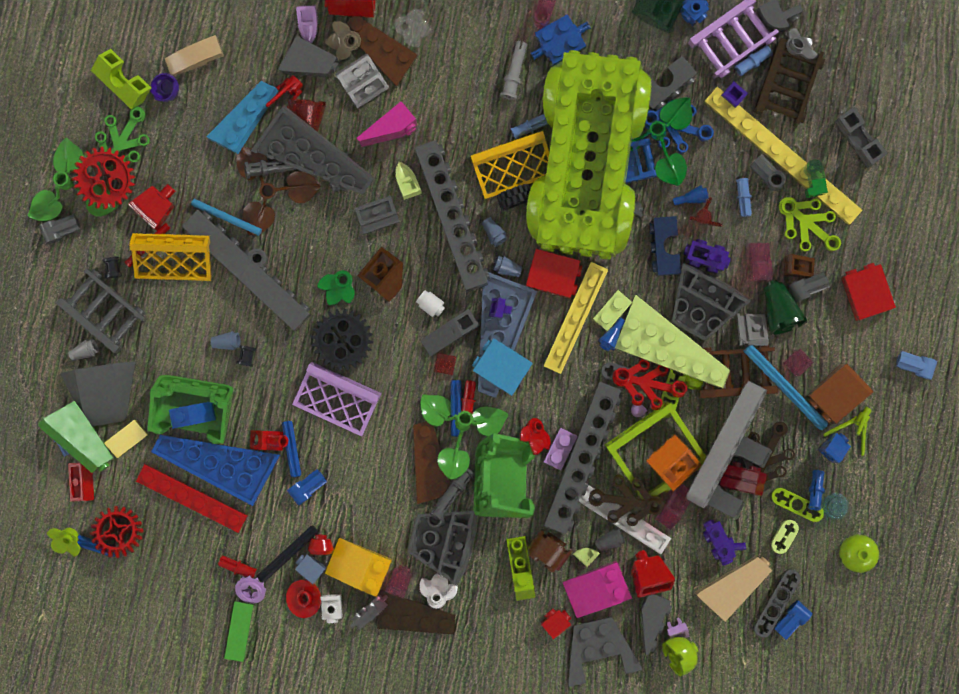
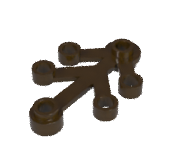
M776 422L772 427L773 436L767 446L772 453L760 472L764 473L766 467L785 460L790 461L795 458V452L790 448L785 449L781 454L772 456L780 438L788 433V427L784 422ZM783 426L784 429L782 432H777L776 428ZM751 432L748 438L751 439L752 435H757L758 439L755 442L760 444L759 434ZM791 451L793 456L787 458L786 452ZM741 458L745 463L746 469L753 466L752 462ZM778 466L775 471L766 473V481L777 477H785L787 474L786 468ZM778 469H784V474L778 475Z
M619 474L613 477V485L619 488L625 497L604 494L601 490L594 489L589 493L588 498L589 503L593 506H600L603 502L623 505L618 510L609 511L607 519L610 523L618 522L620 517L635 507L643 508L636 514H628L627 524L629 526L637 525L638 521L648 514L658 515L664 509L663 500L658 496H652L644 487L643 479L639 477L634 478L632 488L639 491L644 500L635 497L624 483V477ZM616 479H621L622 482H621V483H616L615 480H616ZM640 482L641 486H635L634 483ZM599 494L600 498H594L593 495ZM655 502L658 504V506L652 507L651 503ZM614 514L617 518L612 519L610 515ZM633 517L636 521L631 522L629 518Z

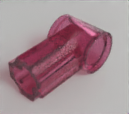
M556 0L538 1L533 21L537 28L542 29L550 24ZM539 15H545L547 19L545 21H540L537 17Z

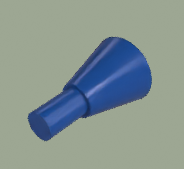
M702 185L683 196L673 198L674 205L706 203V199H709L707 188H702Z
M619 317L615 325L598 339L599 346L606 351L615 350L620 330L625 323L623 318Z

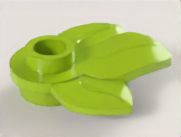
M68 527L61 531L52 528L47 531L46 534L53 539L51 548L54 552L63 554L67 551L74 557L80 553L81 547L77 543L79 534L75 529Z

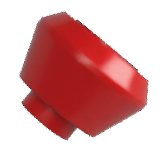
M316 534L315 538H312L308 551L313 555L332 554L334 548L331 539L327 538V535Z

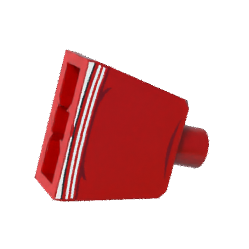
M168 183L161 191L151 186L128 205L157 231L175 207L168 199L176 191Z

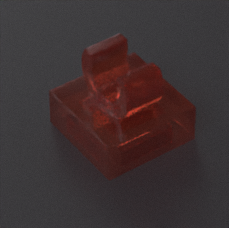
M438 353L434 372L453 376L457 357Z

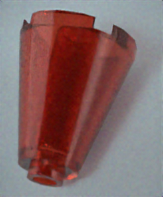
M288 99L289 109L318 132L325 112L326 102Z

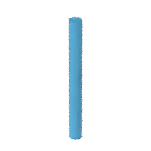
M193 199L191 202V206L206 211L259 236L262 232L261 228L199 200Z

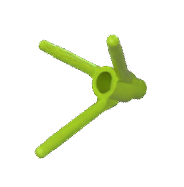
M865 407L858 416L829 430L823 436L831 435L855 423L859 426L857 435H860L862 432L861 456H864L867 422L870 419L869 415L872 410Z

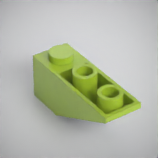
M525 536L506 539L516 601L536 598Z

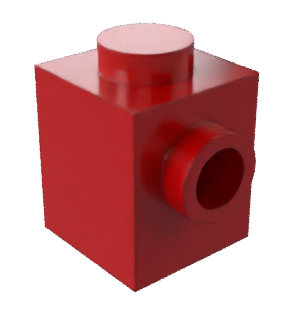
M558 608L547 612L544 615L546 618L541 622L543 628L554 640L571 626L569 620L572 618L565 610L561 612Z

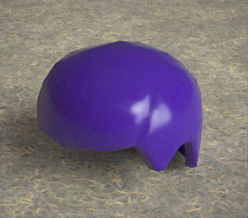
M161 73L152 80L150 92L155 100L169 102L178 95L179 84L173 75Z

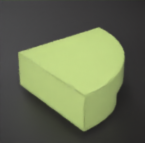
M581 548L573 553L586 567L600 554L592 548Z

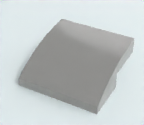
M367 53L335 74L357 109L389 88Z

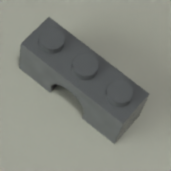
M683 55L666 70L672 79L671 85L660 87L654 80H651L649 110L656 109L657 111L666 105L665 101L669 97L674 99L681 93L679 89L684 85L688 87L695 81L694 77L697 72Z
M855 107L834 121L867 168L888 154L878 139H873L868 134L864 126L865 121Z

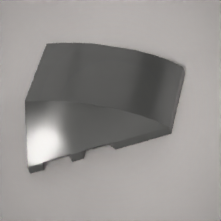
M683 263L671 323L706 341L751 300L734 287L709 273Z
M136 361L107 364L60 373L73 400L77 403L91 426L126 421Z
M474 511L444 513L439 521L430 514H417L407 552L457 586L468 567L477 532V516L474 514Z

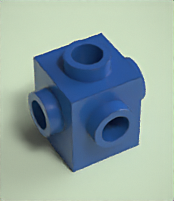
M706 0L683 1L682 4L684 6L680 12L687 23L693 26L697 22L700 24L708 17L709 4Z

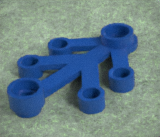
M691 105V108L693 110V117L696 114V108L693 105ZM661 109L656 112L648 110L647 117H651L653 122H663L660 119ZM646 118L644 127L650 129L652 123L647 122ZM689 125L682 130H674L671 126L666 128L676 143V151L680 154L688 150V144L683 141L678 131L698 136L701 141L710 140L714 134L713 128L709 125H703L700 128ZM705 131L707 133V137H703L701 132ZM664 137L663 139L667 142V148L670 145V140L668 137ZM659 140L658 147L662 149L661 142ZM679 145H684L685 150H681Z

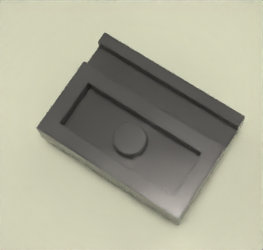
M391 196L355 208L364 235L400 223Z

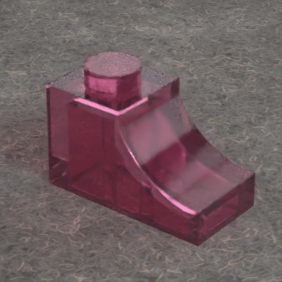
M750 243V282L771 281L772 261L769 243Z
M683 484L676 488L664 503V509L655 519L671 530L682 518L691 502L686 499L690 489Z
M399 565V568L394 567L385 592L404 598L413 575L412 572H409L410 568Z

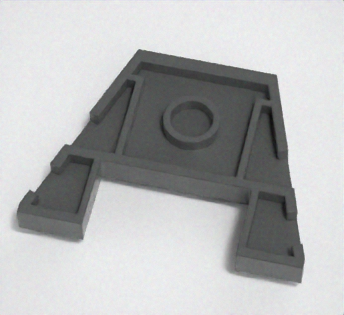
M612 617L573 626L568 678L569 687L586 683L582 663L621 654L625 674L642 670L640 663Z

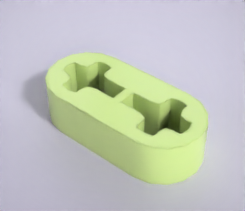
M789 519L781 523L770 543L771 549L774 552L783 554L789 549L799 530L798 524L795 521ZM792 523V528L794 529V531H789L788 534L785 536L784 534L787 531L785 525H790ZM784 537L785 539L782 542L784 548H779L777 550V545H775V542H780Z

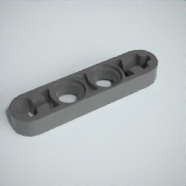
M787 569L781 575L754 623L753 630L759 637L769 636L800 583L801 579L797 571ZM792 573H794V578H796V580L794 582L791 581L788 585L789 587H792L791 590L784 586H781L782 582L784 584H787L789 580L788 578H786L787 575H792ZM780 589L785 590L787 593L784 600H779L776 597ZM770 606L777 608V614L774 617H769L767 614V609ZM763 616H765L768 620L773 621L771 624L767 622V624L765 625V627L767 628L766 632L762 631L761 633H759L760 629L758 628V626H763L766 621L762 619Z

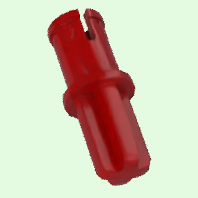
M466 380L464 397L461 398V412L468 411L471 415H473L474 402H476L474 400L475 381Z
M224 555L220 557L218 562L220 567L234 572V575L239 574L246 578L248 576L254 578L257 571L256 568L241 563V560L238 562Z

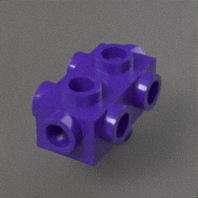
M701 239L692 241L690 245L686 244L683 255H686L685 260L689 261L688 265L696 268L702 265L707 267V271L718 274V271H724V268L727 269L731 260L728 257L729 252L725 251V247L719 245L712 247ZM694 251H699L700 257H695Z
M711 519L703 523L705 529L703 535L707 543L711 542L714 548L711 552L715 560L719 559L723 566L733 562L732 558L736 557L735 551L746 550L745 542L734 543L732 537L727 538L720 521Z

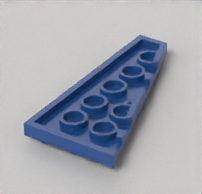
M165 435L159 436L151 451L254 506L280 457L279 454Z

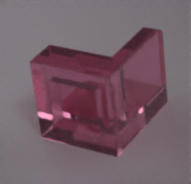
M801 349L794 351L783 362L795 376H800L814 363Z

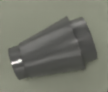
M613 529L595 540L598 550L601 551L622 547L621 545L625 543L620 529Z

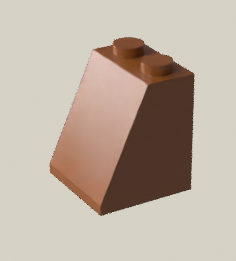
M845 363L838 365L806 397L809 399L808 403L815 410L818 408L823 413L821 416L828 424L830 422L837 424L874 391Z

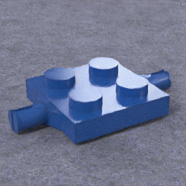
M568 14L535 32L540 48L531 52V56L535 60L545 55L553 66L563 61L564 52L569 53V50L580 52L586 49L587 46L581 37V33L591 29L590 25L586 21L577 27L573 24Z

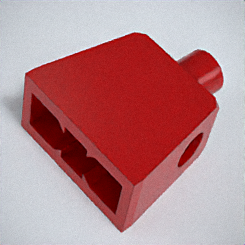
M645 550L637 552L635 555L637 560L631 569L637 597L640 598L672 590L676 579L662 558L658 555L648 557Z

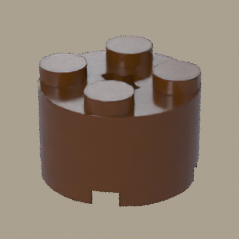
M544 529L539 531L528 547L529 556L537 562L541 560L545 563V568L553 573L555 570L559 571L573 550L571 548L568 550L564 548L566 544L552 533L544 534Z

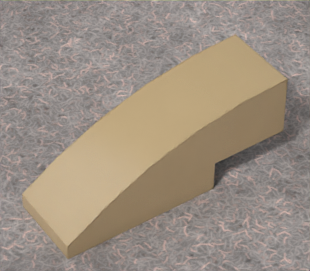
M214 35L166 57L165 61L170 74L175 76L206 65L207 62L224 55L218 38Z

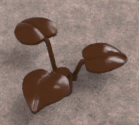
M242 147L236 156L238 171L245 179L244 162L256 163L260 162V160L268 162L266 155L252 152V148ZM302 171L291 173L287 177L288 186L276 188L272 183H265L262 175L258 176L262 185L259 192L263 197V204L257 201L247 204L243 210V221L261 228L262 232H264L273 224L275 219L274 210L266 206L267 199L274 197L277 191L289 190L288 194L292 201L306 203L314 197L321 188V184L314 176ZM256 176L250 177L247 180H253ZM247 231L248 235H256Z

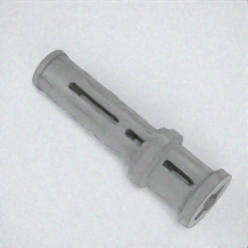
M521 41L515 42L509 73L504 77L505 85L503 92L500 93L501 97L509 100L517 99L516 91L521 83L519 75L528 45L523 42L521 49H519Z

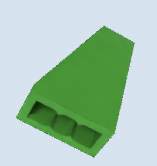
M75 401L43 418L38 424L40 429L91 473L97 470L101 472L110 466L108 463L113 459L112 455Z

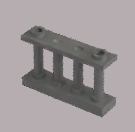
M86 268L84 272L89 275L86 281L71 298L67 300L60 298L56 304L113 353L118 354L122 350V347L119 345L120 339L138 318L146 322L145 312L138 306L134 308L100 279L102 275L95 269L91 271ZM96 281L104 289L85 311L82 310L80 312L75 308L77 306L76 303ZM111 294L118 302L100 323L94 324L90 320L92 318L91 315L105 298ZM125 306L133 314L114 336L111 335L109 337L105 333V328Z

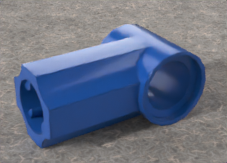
M317 469L304 480H300L290 487L287 492L299 506L312 496L311 494L327 483V480Z
M796 600L788 608L787 614L774 627L786 640L799 626L804 625L813 614L799 600Z

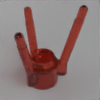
M712 197L708 198L703 209L699 210L695 217H689L690 220L700 225L723 226L722 223L711 220L712 215L708 207Z

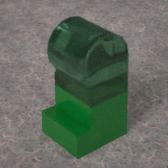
M817 159L810 160L804 167V173L808 177L809 188L805 190L806 198L828 193L823 164Z

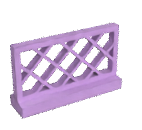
M311 362L292 405L363 436L382 393ZM309 376L317 378L318 387L309 388L307 383ZM327 385L334 386L337 394L327 397L324 387ZM321 388L324 399L315 402L311 391ZM308 393L312 403L308 405L299 403L301 395ZM345 393L352 394L354 402L344 405L341 395ZM338 396L342 406L332 410L329 399ZM326 401L329 411L325 413L319 412L316 404ZM367 401L372 405L369 411L362 413L358 403ZM355 404L359 415L349 417L346 407ZM343 409L347 419L342 421L336 420L333 412ZM361 417L363 423L361 430L353 427L352 419Z

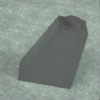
M296 36L278 69L284 75L330 77L331 73L335 74L339 64L337 63L338 59L336 56Z

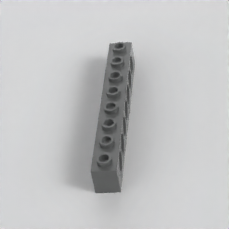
M437 140L415 147L466 293L487 286V280L490 279L487 268H482L481 262L484 260L481 251H476L474 244H477L474 232H469L468 226H471L468 215L464 216L461 210L465 207L461 197L457 198L455 191L458 188L455 180L450 179L449 173H452L449 163H444L442 156L445 155L442 144L438 145ZM432 159L439 160V164L435 167L430 166L429 162ZM442 176L446 180L443 184H437L435 182L436 178ZM450 194L452 199L449 202L442 201V196ZM450 212H457L459 215L457 219L451 220L448 218V214ZM458 229L465 231L464 236L461 238L454 235ZM469 247L471 253L466 256L462 255L461 249ZM476 265L478 267L477 272L469 273L467 271L468 266Z
M598 382L543 526L566 534L567 531L571 532L574 525L572 517L574 513L578 514L581 506L579 502L580 496H584L588 485L585 483L588 477H592L595 467L592 466L595 459H599L602 451L599 448L601 441H606L609 433L606 428L608 423L612 424L616 413L613 412L615 405L619 406L623 395H620V389ZM605 399L609 402L610 407L608 410L600 408L601 400ZM595 417L602 419L603 425L601 428L593 426V419ZM588 435L596 438L594 446L587 445L586 437ZM581 453H586L589 456L587 464L580 463L579 455ZM573 472H581L582 480L580 482L573 481ZM568 489L575 491V498L573 500H568L565 497V492ZM561 507L568 509L569 513L566 518H560L558 515V510Z

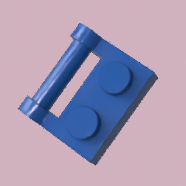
M650 139L631 142L633 151H630L626 184L657 177L650 149ZM639 145V148L643 149L647 172L642 170L636 149Z

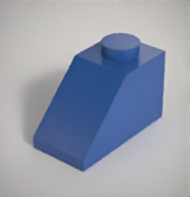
M212 402L169 410L172 428L216 420Z
M833 433L820 446L818 451L831 463H840L851 446L847 443L849 441L848 438L842 433Z

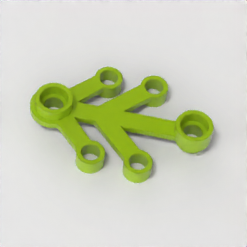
M785 197L779 203V211L785 215L786 219L785 238L791 240L797 235L794 229V216L799 220L801 236L799 249L802 252H807L811 249L808 229L825 242L824 245L827 250L835 251L840 248L841 240L838 236H829L814 223L820 221L833 222L836 219L833 211L804 215L799 211L800 209L810 208L816 211L821 207L820 200L812 199L811 201L797 202L792 197ZM813 201L818 203L817 208L812 207ZM785 204H790L791 210H786ZM827 214H831L833 219L828 220L826 218ZM788 230L793 231V237L788 236ZM830 240L835 242L834 247L829 246ZM804 242L808 244V249L802 248Z

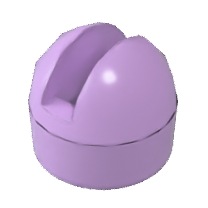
M642 404L640 406L632 405L631 413L635 417H641L647 412V409Z

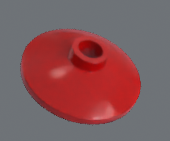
M305 579L293 582L287 590V606L299 618L312 617L321 606V594L318 587Z

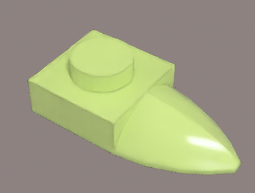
M399 162L396 167V180L403 199L422 194L413 171L407 165Z

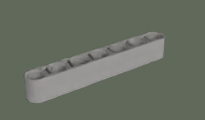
M750 381L747 382L686 496L687 500L702 508L706 507L766 395V389Z

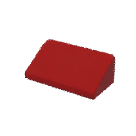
M68 463L70 502L94 500L93 473L81 463Z

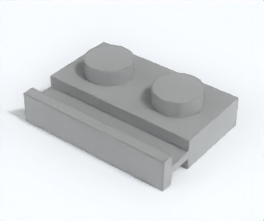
M737 313L736 320L740 345L748 343V345L768 346L769 338L765 314H746L745 316H740V313Z

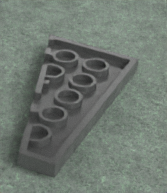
M285 105L280 109L251 150L252 152L266 155L270 159L284 162L285 165L303 172L320 176L324 180L338 183L342 187L363 194L375 179Z

